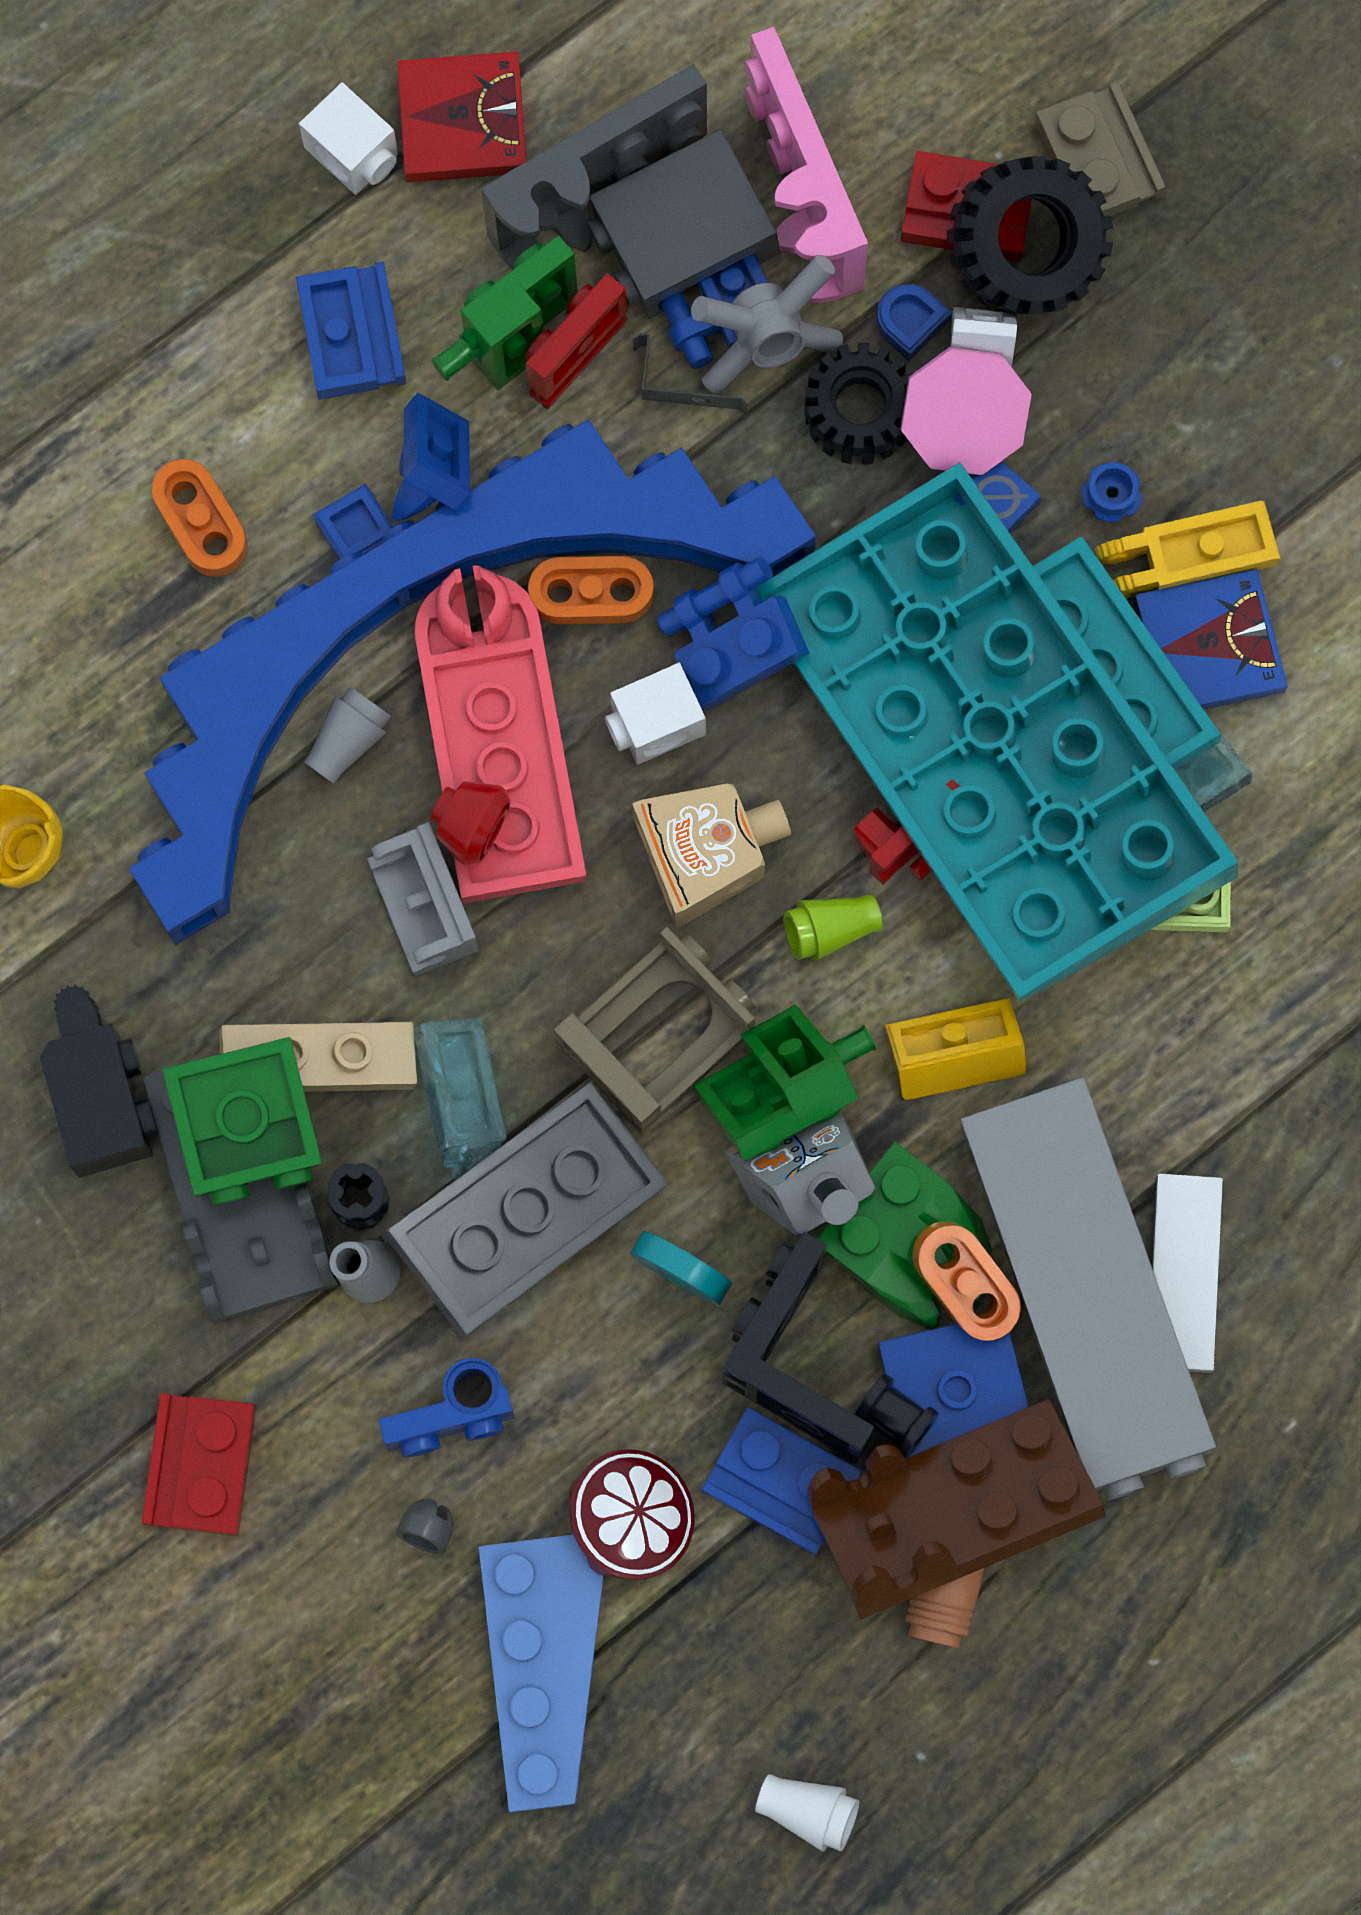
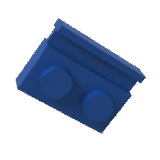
M384 261L375 263V267L357 269V266L296 277L318 400L377 390L381 385L397 383V386L406 385Z
M747 1407L709 1478L703 1485L701 1492L816 1556L824 1539L812 1516L807 1499V1489L810 1481L819 1471L826 1467L840 1471L845 1481L859 1478L862 1470Z

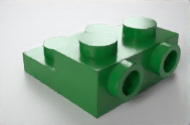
M291 1037L162 1069L194 1196L198 1197L209 1194L212 1206L249 1197L247 1187L249 1183L272 1178L275 1190L312 1181L310 1168L323 1165Z

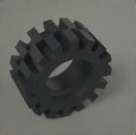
M859 342L858 351L850 352L848 344L837 347L836 357L832 358L827 353L820 359L819 369H812L805 394L806 425H810V436L816 443L821 440L823 442L822 451L830 457L837 451L842 453L841 462L852 464L853 456L862 457V465L873 464L874 455L880 453L883 460L893 455V449L896 444L901 448L907 441L900 427L908 379L912 373L906 375V363L900 357L894 362L889 359V349L880 346L876 354L869 352V343ZM867 384L879 391L884 399L885 408L876 420L867 424H855L846 420L838 411L836 400L839 394L850 385Z

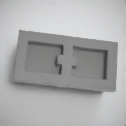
M429 822L371 848L373 856L367 858L414 977L479 952L476 937Z

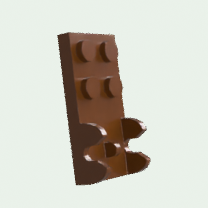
M1050 1399L908 1458H904L902 1452L892 1445L877 1446L865 1461L867 1470L861 1477L852 1481H845L840 1471L826 1467L812 1478L807 1489V1499L812 1516L860 1619L869 1617L1105 1517L1104 1504Z

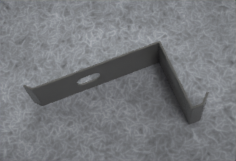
M640 333L633 338L634 351L640 346H647L642 381V400L738 409L745 415L747 414V403L740 397L645 388L650 334ZM692 398H702L710 401H696Z

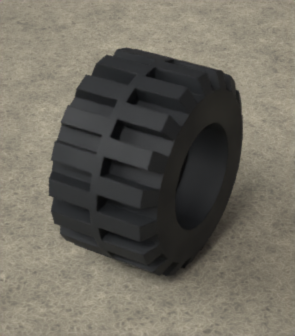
M1030 156L1005 161L1004 163L987 168L980 172L981 176L977 180L970 181L961 191L964 197L960 203L953 205L949 216L955 218L953 229L947 230V243H953L955 253L949 259L953 270L960 269L964 277L960 283L968 292L974 291L980 296L979 302L989 308L997 307L1002 309L1003 312L1015 315L1056 312L1067 308V304L1071 301L1081 300L1090 292L1087 288L1089 284L1101 279L1106 270L1100 266L1103 257L1111 256L1113 243L1106 242V230L1113 229L1112 216L1103 215L1101 205L1107 203L1101 190L1092 191L1088 186L1092 179L1083 171H1072L1069 169L1070 163L1060 159L1047 160L1045 156ZM1022 199H1035L1048 207L1055 216L1060 230V244L1054 260L1046 269L1034 274L1021 273L1013 268L1004 258L998 240L999 225L1004 213L1013 203Z

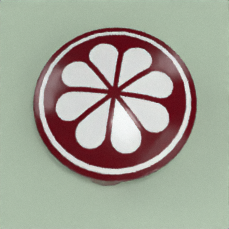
M623 1449L607 1453L588 1465L571 1484L569 1490L571 1528L578 1546L587 1557L590 1568L597 1574L605 1577L615 1576L626 1580L650 1579L672 1568L688 1549L695 1525L694 1506L690 1492L677 1471L656 1455L634 1449Z

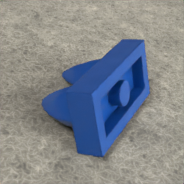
M418 392L404 408V444L399 463V472L403 477V481L393 507L392 519L395 522L405 520L422 512L437 500L457 510L470 494L469 421Z

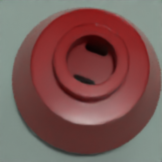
M463 781L457 790L448 786L444 789L433 809L430 821L439 825L436 832L437 839L461 864L480 863L487 855L502 828L511 800L504 787L500 785Z

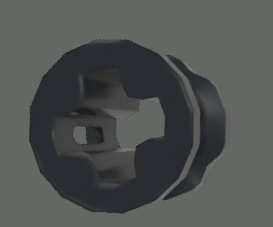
M360 1163L356 1165L345 1164L334 1171L328 1181V1201L340 1222L351 1229L358 1230L373 1228L380 1223L388 1212L390 1199L388 1190L377 1170L368 1164ZM369 1184L370 1186L367 1191L372 1199L371 1203L364 1208L356 1202L347 1208L349 1205V1200L345 1194L347 1188L353 1185L356 1189L362 1190Z
M885 1373L865 1396L854 1415L874 1426L877 1432L898 1446L904 1458H908L929 1432L939 1413L931 1406L924 1409L893 1386L894 1378Z

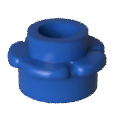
M1111 462L1098 465L1090 471L1089 481L1082 485L1081 498L1086 508L1094 511L1097 519L1108 523L1118 522L1122 516H1132L1140 508L1143 499L1142 493L1139 492L1141 481L1137 474L1124 464ZM1113 488L1117 490L1118 496L1110 498L1107 496L1106 491Z

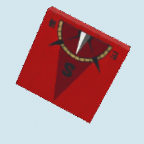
M518 52L397 61L406 182L504 175L527 162Z

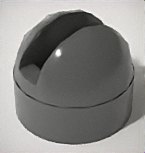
M429 1498L421 1499L410 1505L403 1514L396 1535L404 1542L423 1551L444 1554L452 1536L454 1525L451 1512L443 1505L437 1507L435 1500Z

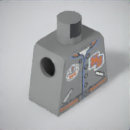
M841 1110L831 1119L814 1123L786 1138L776 1149L767 1153L757 1154L746 1161L743 1160L734 1146L724 1151L751 1204L794 1235L808 1232L824 1222L832 1225H841L848 1222L856 1214L858 1202L872 1195L875 1190V1185Z

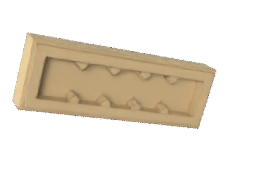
M413 1022L222 1025L219 1030L220 1054L291 1037L304 1092L413 1090L417 1085Z

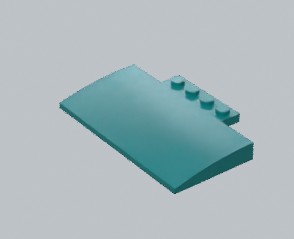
M960 462L757 587L762 601L774 595L787 598L810 653L794 662V666L1019 1002L1122 947L1238 877L1237 859L1175 772L1178 768L1221 742V734L1083 537H1079L1032 566ZM958 493L966 503L963 506L953 499ZM951 779L960 786L953 791L946 786Z

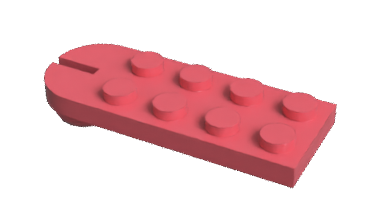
M473 566L484 631H471L460 568L449 574L441 582V585L436 587L425 598L415 621V640L442 792L447 786L457 790L463 781L495 784L504 787L511 800L502 828L485 858L480 863L463 865L454 857L462 904L587 882L537 608L532 598L520 585L506 577L496 575L494 572L481 566Z

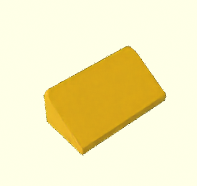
M1009 998L885 1025L899 1089L904 1100H912L1013 1078L1025 1074L1027 1070L1024 1041Z

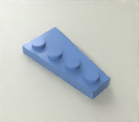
M574 1534L479 1546L509 1813L576 1805L604 1576L597 1574L590 1568L587 1557L578 1546Z

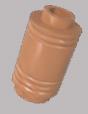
M985 1568L909 1599L910 1605L905 1616V1622L911 1623L908 1636L959 1648L962 1636L969 1637V1627L972 1625L971 1619L974 1616L973 1611L976 1608Z

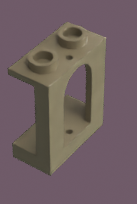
M668 927L660 932V943L579 1017H576L572 1012L554 1029L555 1041L561 1049L642 1134L694 1087V1084L701 1081L743 1042L740 1034L755 1027V1018L750 1014L755 1005L749 996L731 979L722 984L706 968L711 963V959L704 949L690 935L684 934L679 939ZM682 982L696 986L705 993L711 1003L712 1016L710 1025L696 1041L648 1085L643 1087L602 1042L658 991L669 984Z

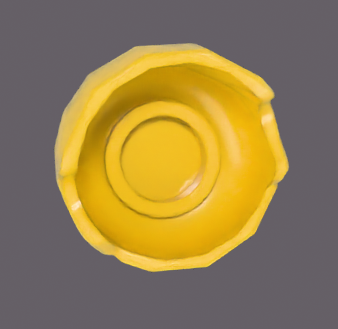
M3 784L0 785V884L5 887L21 889L40 881L61 858L63 827L53 808L38 795L28 789Z

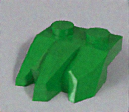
M894 1142L870 1172L875 1185L872 1195L858 1202L857 1212L851 1220L841 1225L829 1223L817 1239L827 1244L826 1256L864 1284L865 1291L897 1316L932 1330L937 1325L940 1313L934 1304L936 1296L918 1274L913 1263V1246L919 1234L934 1223L943 1221L953 1222L970 1231L988 1254L993 1252L982 1219L955 1189L898 1143ZM944 1243L936 1249L935 1261L937 1264H945L951 1260L954 1252L951 1243ZM981 1294L975 1298L973 1307L978 1308Z

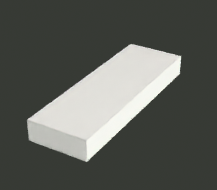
M1158 1174L1155 1192L1152 1269L1188 1370L1190 1372L1212 1373L1214 1370L1223 1178Z

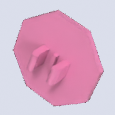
M949 347L909 376L900 429L930 469L946 471L960 462L967 473L983 475L1023 446L1032 394L1002 353Z

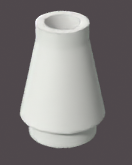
M769 1774L761 1787L755 1812L771 1818L822 1852L827 1847L842 1851L853 1829L858 1813L859 1800L846 1796V1788L781 1779Z

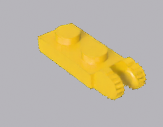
M1262 500L1145 527L1142 533L1107 541L1095 549L1096 556L1102 565H1113L1133 560L1146 553L1150 570L1119 576L1113 580L1126 599L1135 598L1136 594L1150 592L1155 589L1160 590L1249 570H1260L1277 566L1281 559L1266 505Z

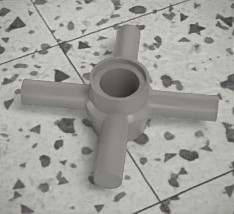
M816 255L784 290L774 283H762L740 293L733 303L699 296L694 300L691 307V315L695 321L735 330L737 341L702 377L704 386L710 392L717 395L721 394L752 360L757 366L771 368L791 361L802 351L803 347L830 354L837 353V347L842 346L843 343L842 333L836 329L801 321L799 310L835 273V267L832 262L823 255Z

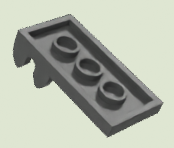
M690 65L481 188L487 236L501 258L512 270H514L513 265L517 258L525 250L538 244L536 237L541 231L553 230L568 246L584 253L587 252L593 241V236L587 225V221L591 220L586 205L590 203V195L702 139L707 134V83L695 65Z
M163 1071L144 1076L143 1081L183 1217L182 1227L185 1240L199 1273V1288L205 1307L214 1324L339 1287L337 1278L330 1268V1254L309 1182L275 1190L272 1178L247 1184L249 1197L214 1206L211 1205L209 1194L198 1197L194 1196Z
M589 1082L389 1228L382 1237L389 1247L395 1249L454 1328L453 1332L462 1341L669 1184L598 1090Z

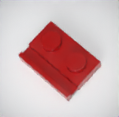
M916 150L900 242L954 250L953 243H947V230L953 229L955 218L949 217L953 205L961 202L964 197L961 191L970 181L977 180L981 176L980 172L998 164ZM1022 199L1013 203L1001 219L998 240L1005 259L1021 262L1032 199Z
M608 273L594 288L587 284L580 289L567 307L566 314L568 317L554 332L549 329L543 331L534 340L526 353L525 358L528 361L525 364L528 386L532 388L529 391V395L547 410L628 321V318L624 315L627 312L626 288Z
M160 1393L142 1524L239 1536L257 1408L254 1404Z

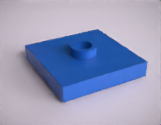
M957 1324L878 1342L877 1346L884 1374L887 1373L894 1378L893 1386L924 1409L931 1406L939 1413L929 1432L910 1456L1028 1408L1010 1332L999 1339L984 1341L972 1337Z

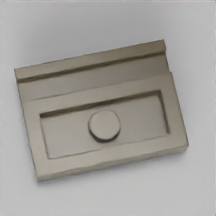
M1118 81L1109 84L1108 89L1097 93L1090 91L1036 112L1035 124L1051 160L1060 159L1070 163L1069 169L1074 172L1083 171L1092 179L1088 186L1093 192L1101 190L1107 203L1101 205L1104 216H1113L1137 207L1139 202L1152 197L1158 199L1164 196L1166 186Z

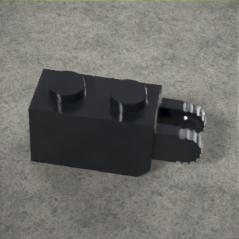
M74 984L73 987L67 985V988H61V992L56 994L57 998L53 1001L56 1005L54 1010L58 1012L56 1018L62 1038L49 1041L40 1056L69 1166L81 1178L152 1157L153 1154L148 1138L157 1136L159 1133L149 1099L146 1098L138 1101L132 1077L142 1075L132 1038L121 1040L112 1023L103 1025L101 1015L97 1012L99 1009L95 1006V1001L89 997V992L85 991L82 986L79 988Z

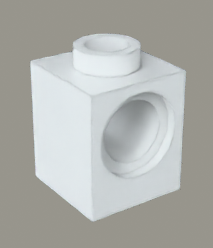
M343 82L299 122L304 148L355 195L368 183L375 185L381 182L391 172L396 163L398 148L394 129Z
M680 662L610 692L613 713L605 716L608 730L617 749L622 751L629 748L637 765L706 735L705 715Z

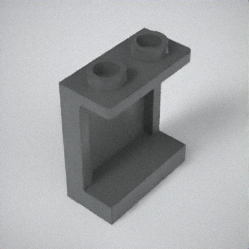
M721 129L589 197L595 218L587 221L588 228L601 253L604 255L613 250L622 269L615 272L614 276L616 281L626 288V298L629 306L631 307L640 302L649 319L660 313L658 307L660 301L752 254H755L759 264L781 254L777 232Z

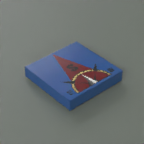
M1258 569L1135 595L1134 605L1138 617L1204 710L1285 693L1288 685Z

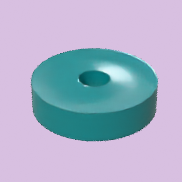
M642 1231L630 1252L631 1256L649 1269L691 1294L716 1306H720L733 1284L727 1277L700 1259L648 1231Z

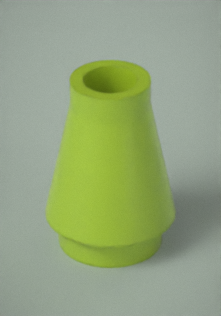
M872 894L854 898L799 900L796 908L785 911L783 915L786 938L797 960L810 957L812 961L817 962L868 934L881 931L883 927L881 911L877 900Z

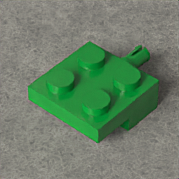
M559 235L545 246L541 243L531 246L517 258L513 265L514 270L496 283L493 281L484 282L469 294L464 302L465 307L460 310L464 331L459 335L460 339L437 357L431 359L433 366L446 381L450 380L453 375L473 361L497 391H499L526 370L525 363L528 361L525 358L526 353L534 340L543 332V326L566 310L573 297L578 293L575 253Z
M795 1004L740 1034L749 1055L694 1084V1087L703 1106L743 1160L746 1161L757 1154L767 1153L776 1149L786 1138L814 1123L831 1119L841 1108L858 1100L859 1098L844 1065L872 1050H876L877 1047L864 1025L833 1043L826 1041Z

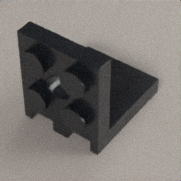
M804 1232L796 1246L785 1241L766 1272L768 1278L765 1285L770 1287V1290L764 1300L760 1302L751 1297L732 1329L734 1332L732 1340L737 1345L723 1366L725 1370L723 1373V1378H725L723 1384L857 1464L871 1440L874 1426L766 1362L825 1263L827 1244Z

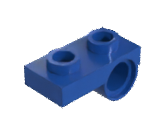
M467 1358L455 1363L448 1370L443 1381L444 1402L378 1419L386 1448L389 1452L401 1449L403 1458H409L440 1449L439 1438L464 1432L466 1441H474L504 1432L502 1422L515 1419L509 1392L506 1385L503 1386L497 1370L487 1361L478 1358ZM472 1375L483 1376L492 1383V1394L489 1400L476 1408L465 1407L456 1399L458 1385L463 1379Z

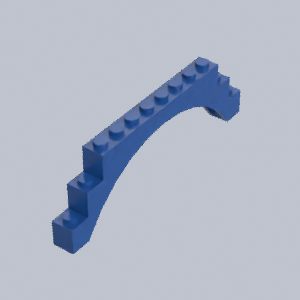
M589 419L575 428L571 424H567L551 432L542 441V448L522 460L519 456H514L498 464L489 473V480L470 490V494L457 510L439 501L434 513L417 523L413 520H407L396 525L384 535L381 545L364 555H361L360 552H354L343 557L330 568L329 576L308 588L306 584H302L288 590L278 598L275 603L276 608L258 619L246 617L235 622L223 632L221 636L223 640L203 652L199 649H193L177 657L168 666L169 672L161 676L160 680L167 696L196 741L187 747L184 743H179L167 748L155 757L152 762L154 767L144 773L152 790L178 829L181 837L172 842L169 838H164L152 843L138 854L137 860L139 862L129 868L137 885L175 946L230 913L231 892L241 827L264 763L300 703L350 648L407 606L426 598L436 587L441 585V582L449 574L459 568L463 580L474 575L473 566H481L492 571L537 558L617 553L678 560L720 573L735 563H740L744 566L761 556L770 565L774 577L813 553L816 541L815 534L776 476L760 485L754 480L740 486L726 499L727 505L721 507L682 447L668 456L664 452L650 456L636 467L633 472L634 476L628 479Z

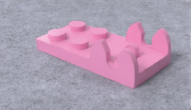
M771 27L752 34L750 59L744 61V69L749 85L743 88L745 100L754 121L764 120L772 138L766 140V145L775 171L778 175L786 172L788 174L776 189L775 206L798 211L785 219L776 229L780 251L797 253L801 258L812 261L816 255H823L834 265L835 273L808 301L809 303L831 302L864 290L868 241L775 28Z

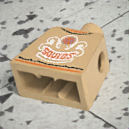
M721 784L643 799L632 803L634 823L676 928L689 923L765 877V862L759 847L791 835L786 814L779 800L745 812L733 784Z

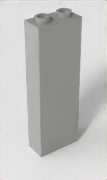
M1084 1077L962 1118L961 1128L1066 1429L1096 1491L1104 1490L1106 1499L1109 1501L1144 1489L1141 1480L1143 1476L1166 1469L1169 1480L1206 1468L1203 1456L1213 1453L1216 1445Z

